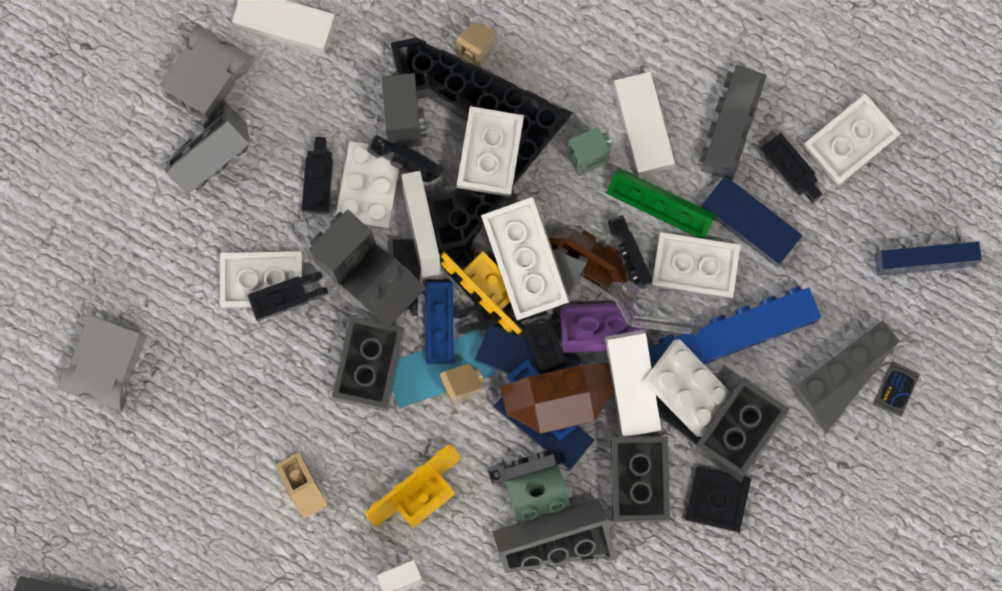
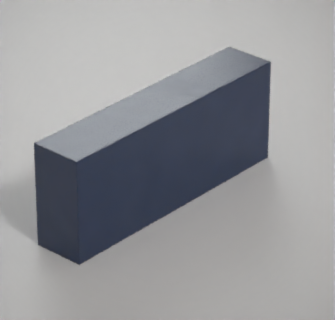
M727 176L723 177L701 205V208L716 215L714 219L777 268L803 236Z
M979 241L881 250L875 257L877 276L975 267L982 261Z
M490 324L475 358V362L506 375H510L527 360L539 374L580 366L581 364L580 360L564 354L566 364L540 373L527 339Z
M503 397L493 406L499 414L544 451L553 449L554 454L564 452L566 461L561 465L571 471L595 441L580 427H576L561 441H558L552 432L539 434L516 419L506 415Z

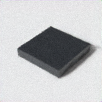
M697 466L685 521L740 533L751 478L745 477L741 483L728 473Z

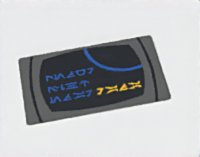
M892 362L873 404L901 417L920 374Z

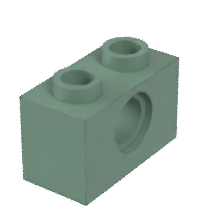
M599 127L568 141L567 153L578 176L607 164L612 144L607 133H601Z
M558 465L505 481L517 522L533 520L538 516L559 512L571 506Z

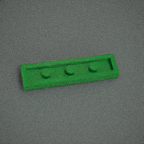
M620 168L616 170L606 194L701 239H705L716 216Z

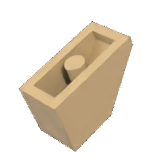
M473 22L456 40L457 56L473 66L481 68L497 43L495 31L486 24L478 25Z
M470 363L440 373L441 382L452 405L482 392L481 384L485 383L479 369L473 370Z
M300 452L275 465L289 496L303 518L327 506V502Z

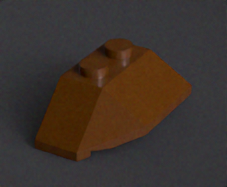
M572 230L548 236L552 249L556 250L560 246L567 249V255L578 259L581 255L589 259L582 274L583 278L622 302H629L631 292L623 259L618 256L620 254L619 251L607 244L603 247L595 242L596 237L584 230L582 233Z
M609 363L575 366L530 376L500 387L506 415L516 419L539 434L595 422L614 392Z

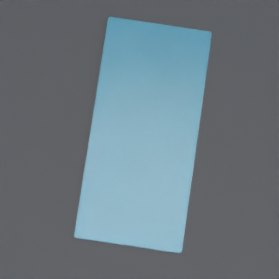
M478 330L454 339V364H426V349L401 357L393 387L398 407L402 408L446 392L440 379V373L470 363L473 370L479 369L483 379L495 375L494 369L475 362L483 341L481 331Z

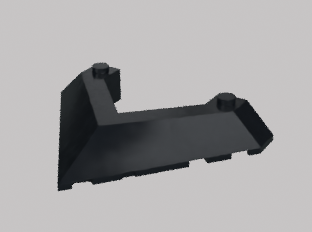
M417 37L391 43L395 74L415 73L418 99L429 97L468 121L470 106L524 115L513 186L573 114V112L549 103L548 100L528 90L524 91L518 88L517 85L478 66L474 67L447 51L439 50ZM455 188L452 193L428 197L427 203L438 251L465 246L484 223L481 215L494 211L505 196Z

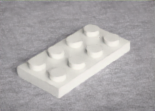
M535 197L481 215L517 320L570 302Z

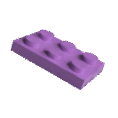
M642 302L564 305L562 309L560 308L563 353L607 351L605 337L640 330L645 332Z

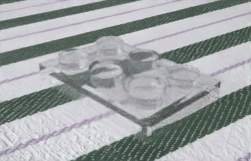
M614 281L608 289L628 326L697 335L701 328L694 312L685 301L683 294L676 289L669 290L654 286L635 285L630 282L621 283Z

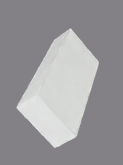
M239 0L232 19L234 28L323 54L326 53L336 22L335 14L288 0Z
M651 72L614 80L613 86L637 177L674 168L675 161Z
M421 171L402 174L403 194L421 276L423 278L441 274L440 256Z
M640 330L605 337L621 435L628 437L660 431L661 426L656 394L643 382L652 370L646 333Z
M415 560L376 575L382 591H406L425 583L419 565Z

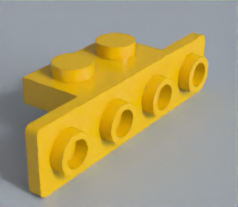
M483 250L464 269L445 251L440 254L444 259L440 264L451 275L455 271L463 279L460 284L470 294L475 291L482 298L479 303L490 314L495 311L501 317L498 322L507 332L511 333L514 330L518 335L522 332L521 328L502 310L510 302L499 267Z
M452 444L439 449L429 461L417 467L413 474L403 482L396 484L381 500L374 502L365 512V515L375 527H378L398 511L413 529L455 495L453 489L441 475L461 459V456Z

